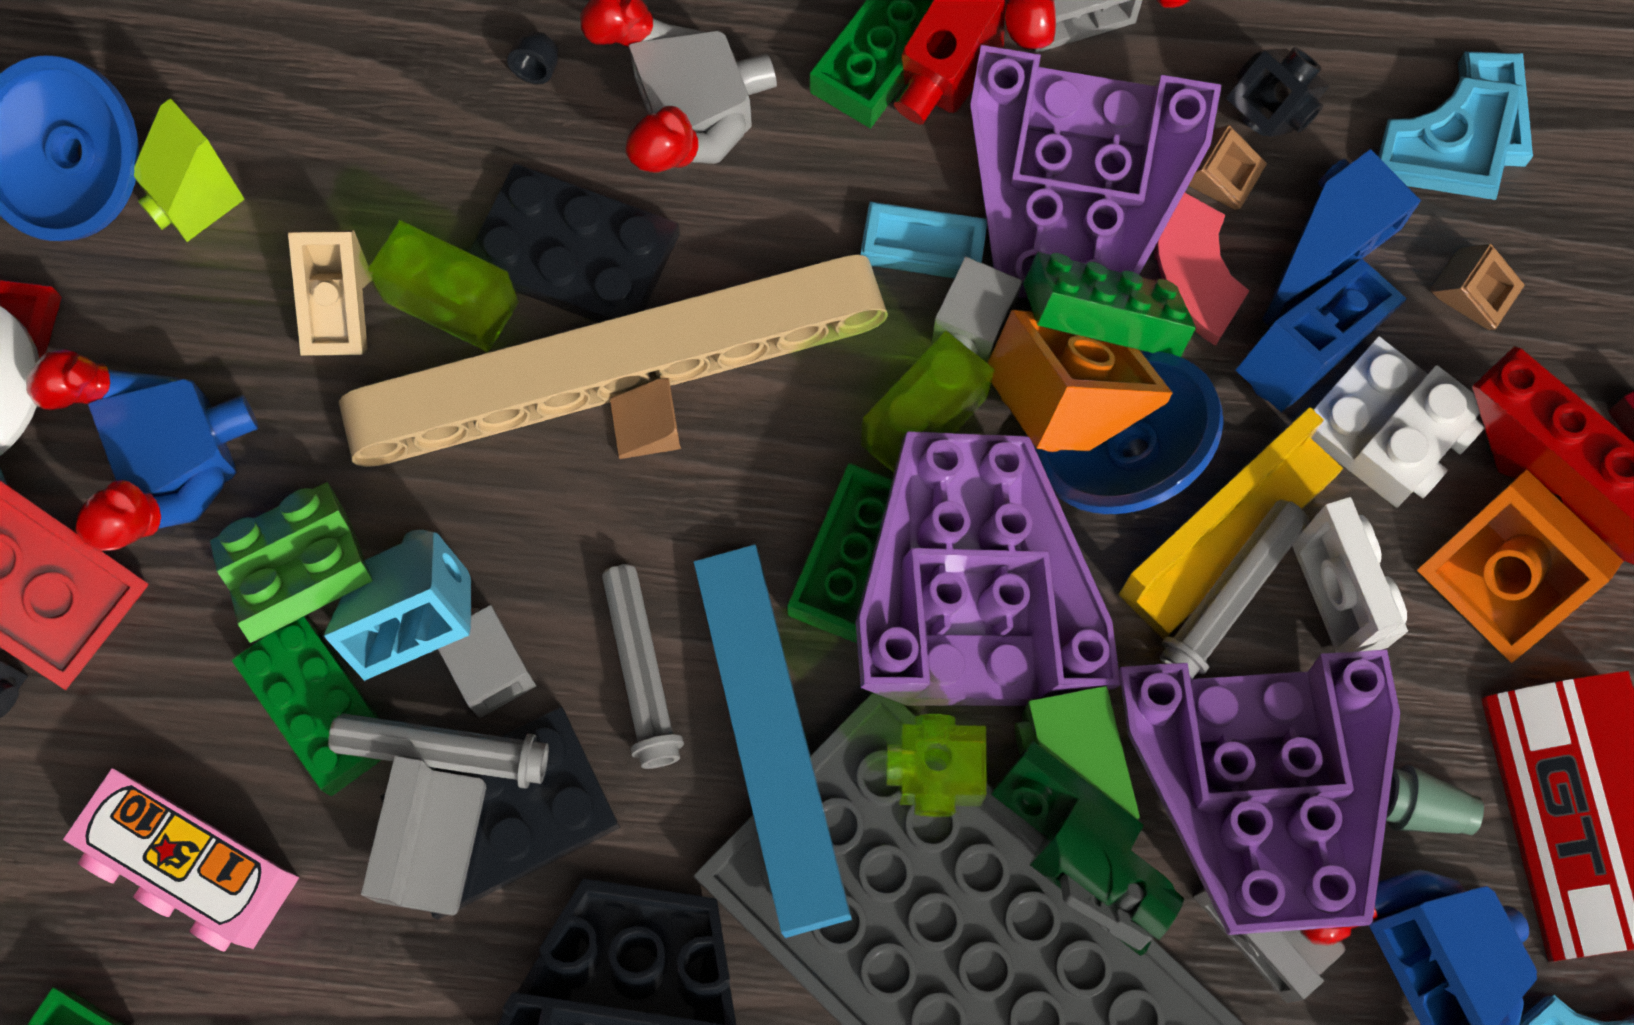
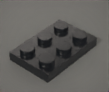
M514 163L463 264L469 275L601 323L645 310L680 235L679 224Z
M563 707L501 736L525 740L527 734H535L537 742L548 743V762L541 784L530 782L528 788L525 789L519 788L518 780L440 768L433 770L480 778L486 783V792L459 909L621 828ZM385 794L380 796L382 802H384ZM431 912L432 917L437 920L447 916Z

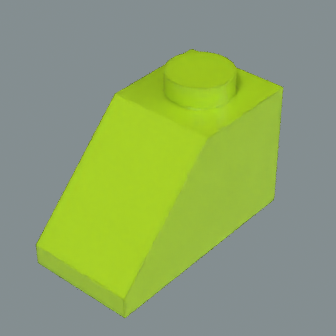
M171 98L163 103L157 112L134 166V178L146 193L145 196L138 200V203L161 230L171 224L188 242L245 199L208 139Z

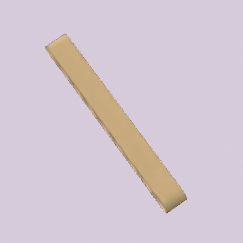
M850 255L360 387L343 395L339 400V407L352 462L364 467L380 466L610 403L611 398L657 379L669 378L670 386L862 334L881 325L886 320L888 313L869 258L863 255Z

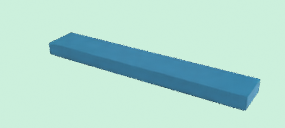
M756 545L694 561L781 933L784 938L852 920Z

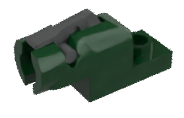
M1032 741L1000 779L991 795L1045 836L1029 865L1062 890L1063 900L1068 906L1097 922L1100 928L1108 931V933L1115 936L1139 956H1142L1147 952L1153 937L1160 940L1178 916L1184 902V897L1175 890L1173 884L1162 873L1131 850L1144 824Z

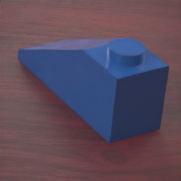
M1371 149L1351 164L1347 159L1340 160L1319 180L1318 185L1322 190L1308 214L1262 318L1269 328L1280 317L1399 232L1421 200Z
M1360 259L1276 320L1235 371L1251 384L1258 396L1269 401L1282 413L1311 390L1391 316L1407 298L1367 262Z

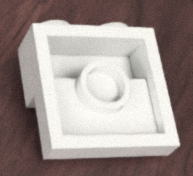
M1378 337L1314 409L1324 421L1311 439L1380 496L1398 508L1412 492H1415L1423 499L1448 471L1446 467L1439 463L1446 452L1452 448L1461 455L1485 427L1483 423L1476 419L1480 411L1473 392L1438 365L1427 374L1389 343Z
M1351 497L1326 504L1299 535L1292 547L1336 653L1388 648L1408 632L1405 625L1407 611L1396 583L1389 576H1384L1380 567L1381 550L1374 530L1365 516L1358 515Z

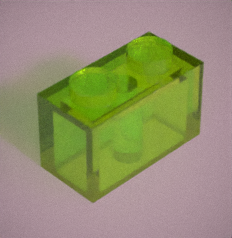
M401 220L368 268V272L384 302L486 352L490 351L519 304L507 271Z
M945 331L865 415L862 422L861 446L894 473L904 435L907 432L954 434L988 398L995 369L948 331Z

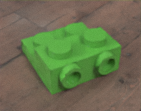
M328 482L314 489L304 488L297 490L287 496L280 506L256 518L246 517L238 519L228 525L219 536L210 540L216 570L230 591L237 624L250 643L373 581L352 523Z

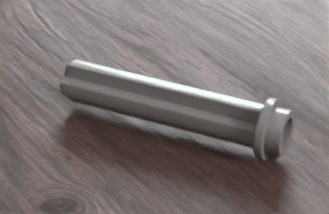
M1279 500L1274 504L1174 638L1166 636L1162 641L1165 650L1159 657L1164 664L1188 663L1190 680L1197 673H1206L1209 669L1206 663L1207 658L1308 525L1309 517L1298 505L1285 500Z
M632 564L613 566L603 571L602 579L638 742L631 747L632 757L640 759L641 767L644 769L664 767L680 759L678 749L684 745L683 738L672 732L636 568Z
M341 714L333 719L328 741L329 749L334 753L394 761L395 756L423 761L428 767L518 780V787L525 789L528 788L530 782L538 784L543 782L549 753L548 743L537 742L535 734H527L525 740L350 714Z

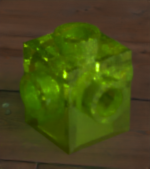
M943 714L919 715L915 717V724H902L899 744H887L886 785L899 786V805H914V814L925 817L953 816L956 814V806H981L986 797V726L955 725V717ZM936 761L943 766L944 770H932L925 762Z

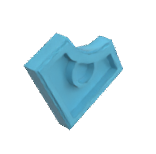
M1462 76L1453 95L1434 111L1411 119H1388L1378 157L1407 186L1496 200L1523 85Z

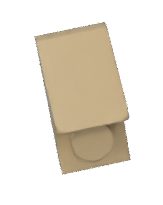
M291 230L288 232L300 355H363L368 346L362 289L372 281V276L355 231Z

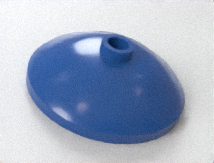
M36 56L11 65L0 74V216L19 231L48 241L79 240L107 227L125 207L136 182L134 166L139 157V142L134 119L124 98L117 88L99 71L74 59L57 56ZM80 143H81V146H82V156H81V159L79 158V155H78V147H79Z
M1140 351L1173 392L1168 403L1090 451L1059 450L1057 452L1036 449L1034 446L1055 495L1069 505L1084 511L1100 514H1122L1155 506L1175 496L1189 486L1204 471L1213 458L1223 430V410L1219 396L1211 380L1199 367L1173 354Z

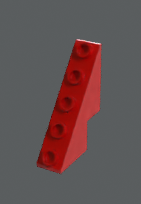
M1514 346L1472 386L1498 472L1517 479L1527 469L1551 493L1561 496L1563 504L1623 561L1634 565V442L1522 348Z

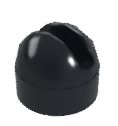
M532 31L523 33L515 41L508 55V66L523 81L532 84H544L551 79L557 66L558 48L553 39L543 32Z

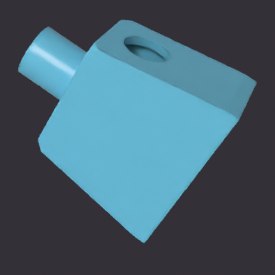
M426 530L410 531L404 536L401 544L365 560L373 581L342 596L324 634V637L365 681L469 636L471 630V576L467 568L438 533Z

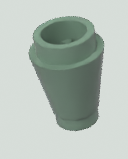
M1405 765L1401 769L1393 768L1386 821L1393 830L1463 833L1467 835H1473L1478 831L1484 816V804L1481 797L1469 794L1467 791L1411 765Z

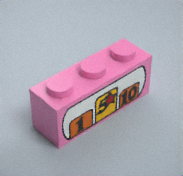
M113 768L63 839L84 852L77 862L81 867L110 883H114L118 876L122 875L140 886L133 896L134 899L166 917H170L176 908L196 920L189 930L191 934L223 952L227 950L231 942L254 949L299 879L298 876L136 779Z

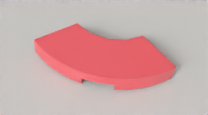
M1184 192L1154 247L1155 260L1158 262L1162 279L1168 280L1178 287L1196 326L1195 332L1216 346L1250 290L1231 276L1220 256L1219 232L1225 214Z

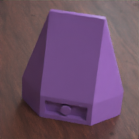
M981 45L970 110L993 268L1022 280L1019 299L1028 300L1023 283L1037 252L1050 255L1052 253H1061L1074 261L1086 264L1088 262H1097L1110 270L1118 272L1128 270L1138 275L1140 274L1211 145L1221 91L1220 84L1161 75L1156 85L1150 86L1039 67L1041 57L1039 54Z
M907 432L901 444L856 618L861 688L906 706H1026L1028 701L1104 686L1111 690L1120 686L1112 619L1030 438L1025 436Z
M1387 649L1320 654L1308 672L1190 680L1188 663L1121 667L1119 675L1128 736L1227 934L1236 935L1370 925L1373 922L1400 720V709Z

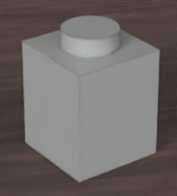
M965 257L935 318L932 344L939 346L946 356L961 363H972L974 361L986 366L1011 310H1014L1016 307L1022 280Z
M491 605L481 611L478 608H471V630L469 636L438 649L467 705L478 718L487 715L537 687L503 623Z

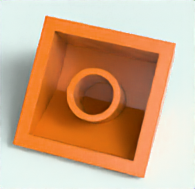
M1011 310L984 370L1000 394L1002 401L1009 407L1036 449L1057 452L1059 450L1090 451L1167 404L1173 394L1140 350L1038 326L1031 311Z
M1526 469L1417 571L1502 655L1513 663L1606 585L1619 569L1623 560Z

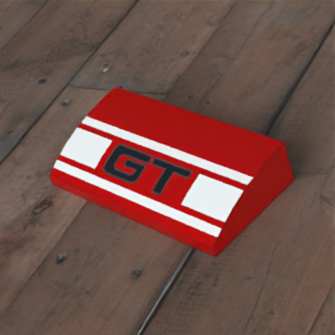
M1629 670L1553 682L1482 698L1481 701L1548 962L1634 950V688Z

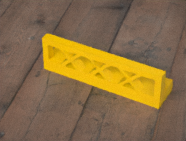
M1311 407L1131 573L1119 596L1163 640L1191 616L1277 501H1291L1302 510L1343 470L1329 454L1311 439L1324 421Z

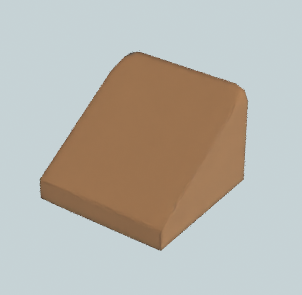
M1230 125L1213 130L1211 145L1188 186L1234 210L1241 209L1267 163Z
M1490 243L1458 249L1430 291L1440 301L1487 330H1495L1525 284Z
M669 378L654 380L610 399L619 459L681 449Z

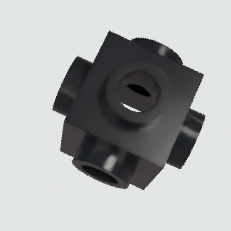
M1293 47L1291 51L1287 48L1264 50L1263 52L1259 51L1248 60L1237 75L1239 82L1226 99L1240 111L1239 116L1248 127L1260 135L1273 137L1291 133L1293 130L1300 133L1307 128L1321 112L1324 105L1318 100L1330 86L1317 75L1322 68L1306 52L1297 47ZM1283 83L1292 90L1286 99L1281 94Z

